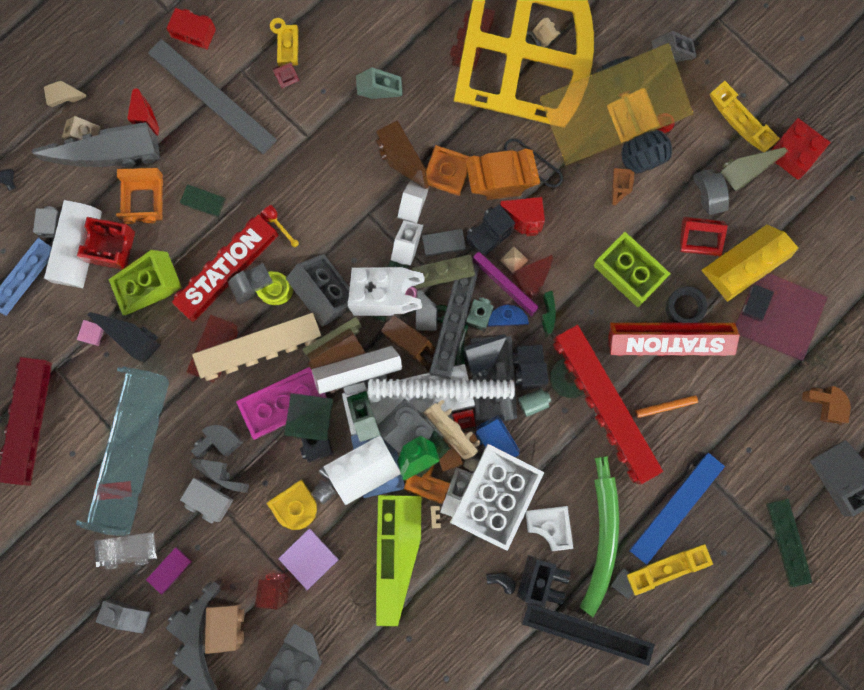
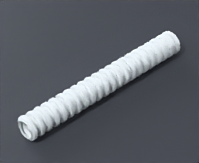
M370 379L368 381L369 398H373V396H376V398H379V396H383V398H386V396H389V398H393V396H396V398H399V396H403V398H406V396H409V398L423 396V398H426V396H429L432 399L433 396H436L439 399V396H443V399H446V396H449L450 399L456 397V399H459V397H463V399H466V397H470V399H473V397H476V399L483 397V399H486V397H490V399H493V397H496V399L510 397V399H513L515 390L513 380L506 382V380H503V382H500V380H496V382H493V380H490V382H486V380H483V382H480V380L466 382V379H463V382H460L457 379L456 382H453L450 379V382H446V379H443V381H439V379L433 381V379H430V381H426V379H423V381H419V379H416V381H413V379L406 381V379H403V381L396 379V381H393V379L386 381V379H383V381L376 379V381H373V379Z

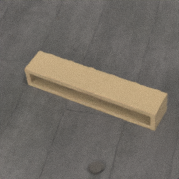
M311 313L194 353L192 357L200 379L205 378L206 381L217 378V373L226 371V374L239 370L237 366L246 364V367L259 363L257 359L266 357V360L278 356L277 352L283 350L286 353L298 349L297 345L303 343L309 346L317 341L321 334L314 314Z

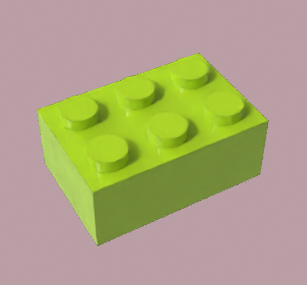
M626 232L593 265L637 308L671 274Z

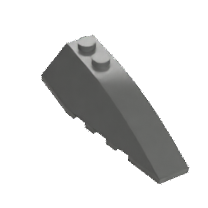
M146 122L100 130V135L92 136L89 133L82 135V140L71 138L65 140L64 145L53 143L32 149V153L40 160L80 167H131L135 163L142 162L148 164L160 159L157 136Z

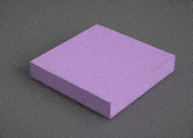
M311 529L305 532L278 558L307 590L339 560Z

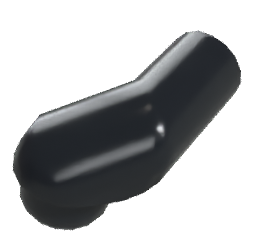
M505 572L486 574L487 584H500L506 594H513L515 592L516 583Z

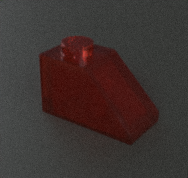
M552 255L514 271L513 277L518 288L529 298L540 293L554 259Z

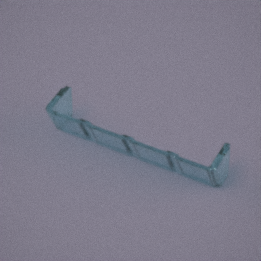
M118 367L117 372L126 375L87 521L77 520L76 525H79L80 528L106 535L126 536V534L128 535L131 532L138 505L137 499L142 490L149 462L148 457L152 451L159 424L158 418L162 412L169 381L166 379V376L150 371Z

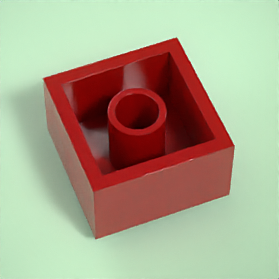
M797 118L770 151L784 147L787 148L788 152L775 163L799 180L831 142Z

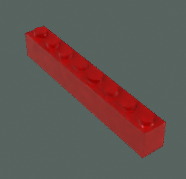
M576 325L553 339L555 350L558 354H562L566 360L564 361L566 369L574 374L576 378L574 382L580 391L583 390L588 407L590 409L593 408L597 414L595 416L596 421L600 427L604 426L608 433L606 438L612 446L615 445L617 448V457L622 464L625 463L629 471H627V474L631 481L643 484L664 472L580 327Z

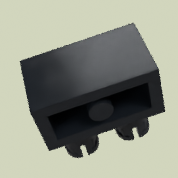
M528 555L517 597L524 602L545 607L546 601L562 605L564 600L560 598H565V592L551 589V583L554 580L568 584L569 579L566 577H570L571 573L569 570L556 568V564L549 560Z

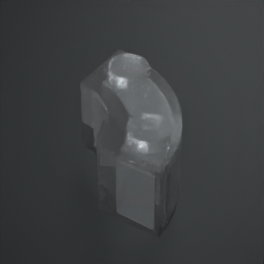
M154 532L94 541L96 567L105 566V570L118 568L120 563L134 561L135 566L148 564V559L156 558Z

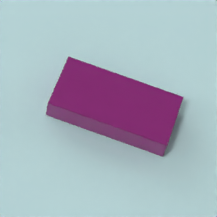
M175 547L146 581L160 594H164L192 561L180 549Z

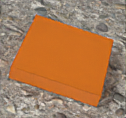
M435 145L426 168L428 185L460 196L468 174L465 159L470 156Z

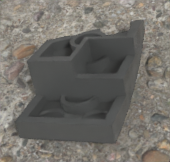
M191 458V464L212 481L230 490L248 492L249 484L229 481L230 473L226 472V463Z

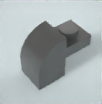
M713 169L693 174V181L701 190V205L708 215L728 211L729 195L723 175L721 173L716 174Z
M262 263L246 272H239L229 280L228 285L240 305L258 296L256 291L272 284L273 281L265 265Z
M211 425L202 430L207 437L200 438L194 444L195 448L191 452L196 457L202 458L216 446L223 456L228 457L243 442L231 429L221 425Z

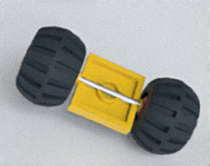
M624 56L599 67L594 73L593 82L595 91L603 100H616L608 104L607 107L620 141H627L622 147V161L627 169H631L634 174H638L669 161L672 156V145L670 139L662 131H650L660 125L646 88L639 89L643 84L644 78L642 66L635 58Z

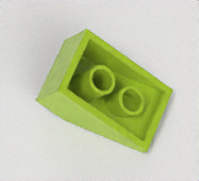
M150 250L109 279L122 315L130 314L163 300L182 288L168 252Z

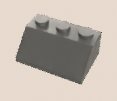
M324 254L297 264L286 277L288 283L310 312L314 314V317L321 326L337 320L350 310L348 307L350 287Z

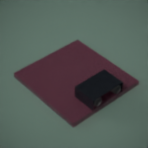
M768 273L751 285L736 322V327L741 336L803 361L828 297Z

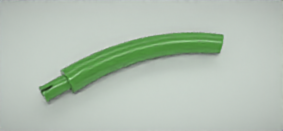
M608 456L595 458L598 479L594 480L599 509V543L593 575L580 605V608L592 617L596 614L607 591L615 564L619 537L618 495L615 477L610 476Z

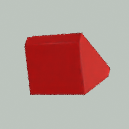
M472 408L452 413L453 421L458 423L461 429L476 426Z

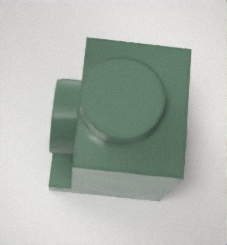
M485 298L474 299L466 325L485 332L493 310V305H490L491 301ZM477 310H484V314L478 315Z

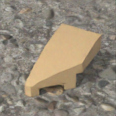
M58 81L44 87L46 103L50 107L57 106L66 101L74 103L86 97L85 93L63 81Z

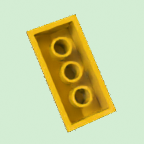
M765 225L703 268L702 272L728 302L791 258L798 247L784 231L770 225Z

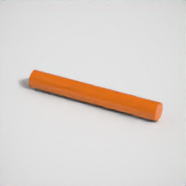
M694 395L635 410L636 417L641 418L696 404L698 399Z

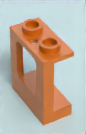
M158 168L117 169V178L121 181L120 213H116V216L125 224H135L136 221L152 224L162 220L163 174ZM136 190H153L154 212L130 213L131 192Z

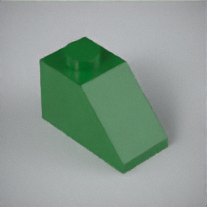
M419 436L403 445L397 463L402 479L407 480L440 460L434 443L423 436Z

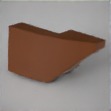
M613 169V206L618 204L633 190L634 172L631 169Z

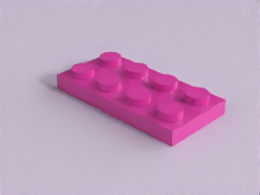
M310 367L236 401L254 440L330 404L325 393H318Z

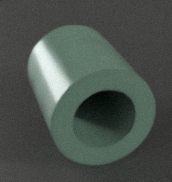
M542 389L518 398L525 417L549 408V403L552 402L549 393Z

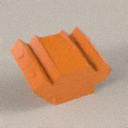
M525 148L518 152L513 150L488 153L481 157L471 156L465 159L472 193L485 195L487 200L521 196L524 190L540 184L533 150Z

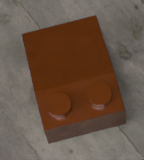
M398 120L377 130L378 139L375 142L379 148L378 152L383 161L387 160L390 167L424 189L428 188L425 167Z

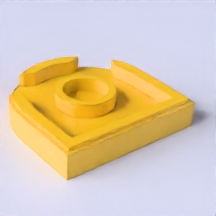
M303 479L267 502L278 522L283 527L291 530L306 528L313 522L317 514L316 500L311 495Z

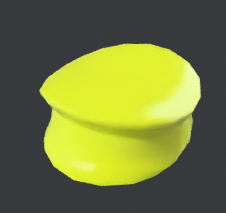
M268 271L273 283L256 291L257 295L263 302L270 305L286 303L293 294V288L286 280L287 276L279 272Z

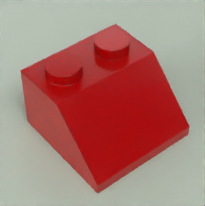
M542 197L500 202V206L515 222L514 229L520 234L535 236L538 235V232L542 231L545 222Z

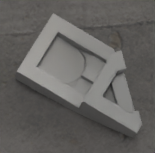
M418 290L417 299H421L422 308L416 310V330H437V305L422 290Z

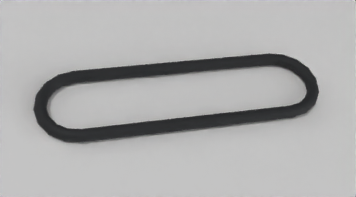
M516 138L509 139L504 145V150L508 151L507 145L512 141H516L524 148L532 150ZM533 151V154L537 158H539L546 165H548L550 168L556 171L560 176L559 182L554 185L549 184L540 176L539 180L549 187H558L563 181L562 173L553 165H551L548 161H546L544 158L538 155L535 151Z

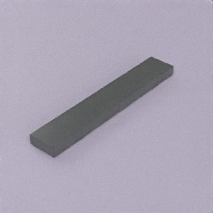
M474 265L475 276L454 280L430 369V375L451 379L479 271V266Z

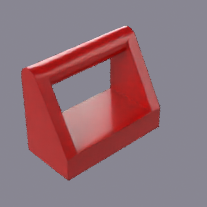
M133 89L127 119L132 125L146 122L155 135L158 136L160 128L151 105L139 89Z
M683 216L680 252L721 256L728 225L720 220ZM689 230L718 233L717 248L687 245Z

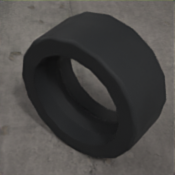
M685 286L678 288L669 296L666 301L665 310L667 317L672 323H698L704 318L708 304L706 297L700 290ZM689 295L696 300L698 312L694 317L682 318L675 312L674 304L678 297Z

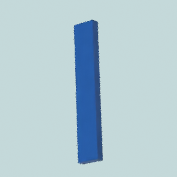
M706 453L629 551L647 565L725 466L711 454Z

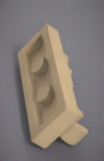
M444 400L426 408L422 413L464 460L478 452L475 447L479 446L480 441H475L473 444L469 441L473 433L464 434L459 424L448 417L452 412L451 408L445 412L442 411L441 405L445 402Z

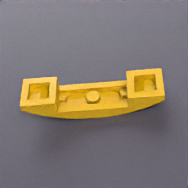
M726 81L709 94L728 123L744 139L760 151L766 152L780 139L767 124L763 127L736 98L738 94Z
M702 544L641 567L627 574V578L636 596L690 572H696L713 565L706 545Z

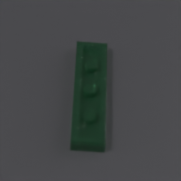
M789 499L766 503L789 587L793 588L813 583Z

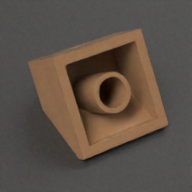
M214 604L206 608L205 654L235 651L243 644L244 632L241 631V622L244 621V609H241V604Z

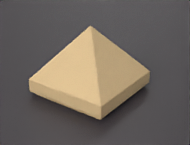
M515 247L500 260L514 275L528 261Z

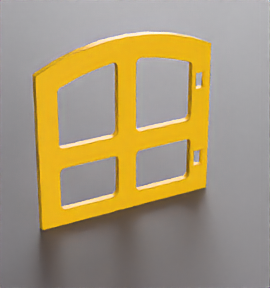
M472 0L453 101L565 127L583 98L592 68L594 30L588 0H516L510 38L482 32L480 25L485 0ZM532 3L573 13L576 29V55L526 42ZM477 47L501 52L506 55L499 95L471 89L469 86ZM523 58L572 70L573 75L569 86L556 109L515 98ZM476 95L487 97V103L476 101ZM536 109L546 111V117L535 115Z

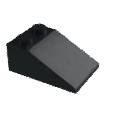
M92 312L87 314L131 357L143 363L161 346L156 341L159 337L145 326L140 328L135 324Z

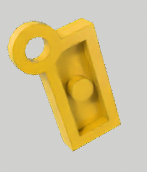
M281 18L273 19L270 22V29L273 33L278 34V66L288 61H291L292 65H298V26L286 25ZM277 23L281 24L279 29H276L274 26Z

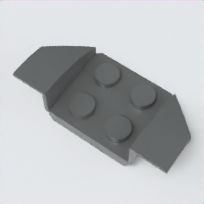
M294 623L284 640L285 642L255 690H307L322 664L313 634Z

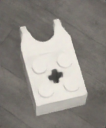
M403 267L352 268L348 307L354 316H394V314H404L422 308L421 299L414 298L405 293L411 286L423 283L424 275L423 273L411 271Z

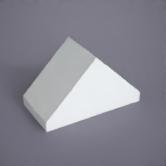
M410 180L403 192L398 213L399 219L413 223L418 222L429 187L424 189Z

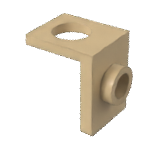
M74 116L66 121L62 139L74 137L82 140V135L89 133L92 136H96L99 134L100 126Z

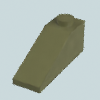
M784 147L738 158L735 161L731 159L723 165L724 170L721 173L734 190L739 191L785 155L788 150Z

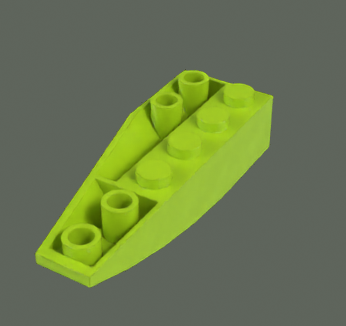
M378 495L376 626H398L421 541V496Z

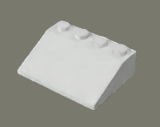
M487 444L450 523L508 551L544 472Z

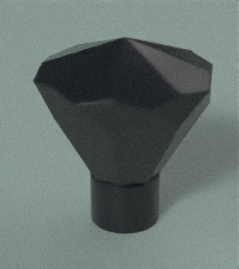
M3 169L0 171V182L7 187L8 191L16 189L13 183V169Z

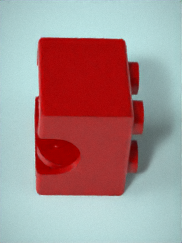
M86 217L84 228L87 230V239L84 246L79 245L77 257L89 264L120 270L126 268L135 231L127 224Z

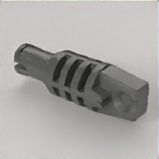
M504 362L495 363V374L492 375L493 382H496V380H500V382L506 380V382H509L511 380L510 372L506 373ZM510 397L496 399L497 403L500 404L502 421L514 420L513 399H510Z

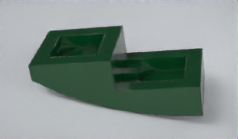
M553 291L545 292L543 295L547 313L542 314L540 319L546 337L551 336L555 324L556 309Z

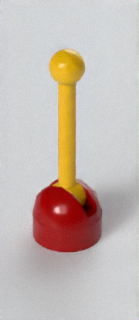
M272 205L267 206L260 213V216L266 222H274L290 240L291 246L297 247L299 242L293 239L277 221L278 213Z

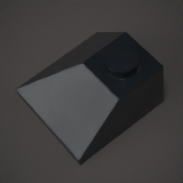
M505 334L464 347V356L471 377L476 375L477 378H481L489 374L488 371L492 370L504 346Z

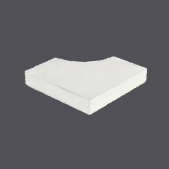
M568 506L525 512L528 532L543 536L548 541L551 551L573 549Z

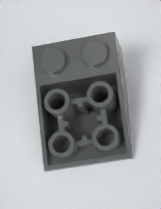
M847 440L810 460L843 516H855L864 511V460Z

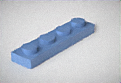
M37 238L0 285V313L3 315H7L48 263L52 247L41 239Z

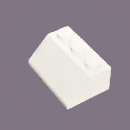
M381 436L370 440L324 466L326 473L345 505L401 474Z

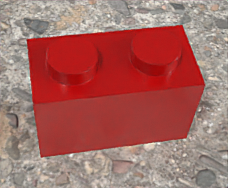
M175 8L166 28L171 38L208 50L216 31L211 18L208 16H198L188 9L180 10Z

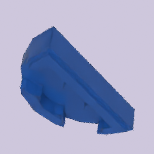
M514 305L498 307L492 312L488 321V327L529 325L527 315L522 309Z

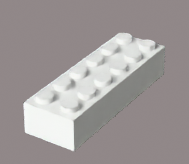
M465 364L453 368L451 375L453 382H456L457 379L460 382H463V379L469 382ZM430 373L405 378L406 381L413 379V381H416V379H419V381H423V379H426V381H430V379H433V381L437 379L443 381V379H446V382H450V379L432 376ZM357 392V393H353V394H349V395H347V394L345 395V393H342L343 401H344V405H345V410H346V414H347V418H348V423H349V427H350V431H351V435H352V436L357 435V433H356V430H355L354 425H353V422H352V418H351V414H350V410H349V406H348V402H347V398H346V397H349V396H352V395H355V394H358V393H361V392ZM383 396L369 398L377 425L404 399L409 401L420 413L441 400L445 401L441 405V409L444 412L450 408L452 409L451 413L475 406L474 400L470 399V397H466V399H463V397H459V399L453 397L450 399L449 396H446V399H443V396H439V399L436 396H433L432 399L429 396H426V398H423V396H419V398H416V396H413V398H409V396H406V398H403V396H399V398H396V396H393V398H389V396H386V398H383Z

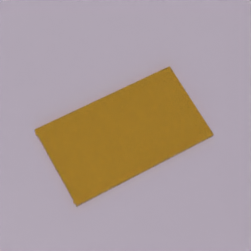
M669 43L540 96V102H542L566 165L693 115V109L688 100Z

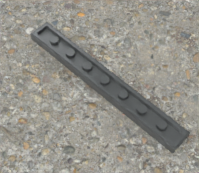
M161 39L148 52L155 61L261 154L264 155L277 141L274 136L164 40Z

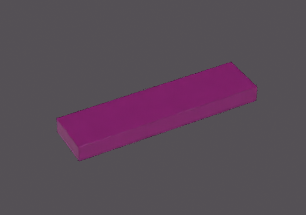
M477 252L473 256V262L531 317L536 313L538 306L484 255Z

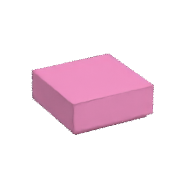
M83 320L77 340L99 346L104 330L95 323Z

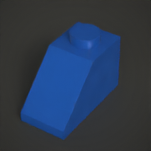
M499 414L477 426L475 435L477 441H480V445L484 444L486 448L487 444L513 457L519 456V448Z

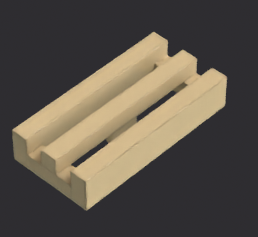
M431 506L432 528H441V523H436V519H440V514L436 515V510H440V507Z

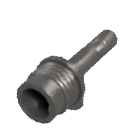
M324 467L319 470V474L328 481L324 482L320 479L319 484L311 495L324 505L336 492L333 489L334 486Z

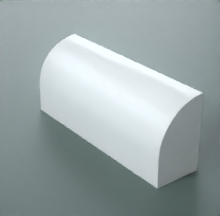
M64 200L44 277L51 283L72 287H84L89 263L77 257L79 245L84 246L87 239V230L84 228L86 217L100 219L102 211L89 205Z
M390 346L312 369L316 389L319 394L399 371L402 369L399 354Z

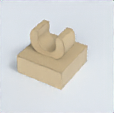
M543 18L533 30L537 40L541 43V47L548 46L560 34L559 31L555 30V24L549 18Z

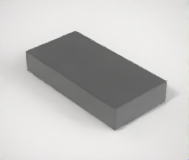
M462 229L422 236L426 257L466 250Z

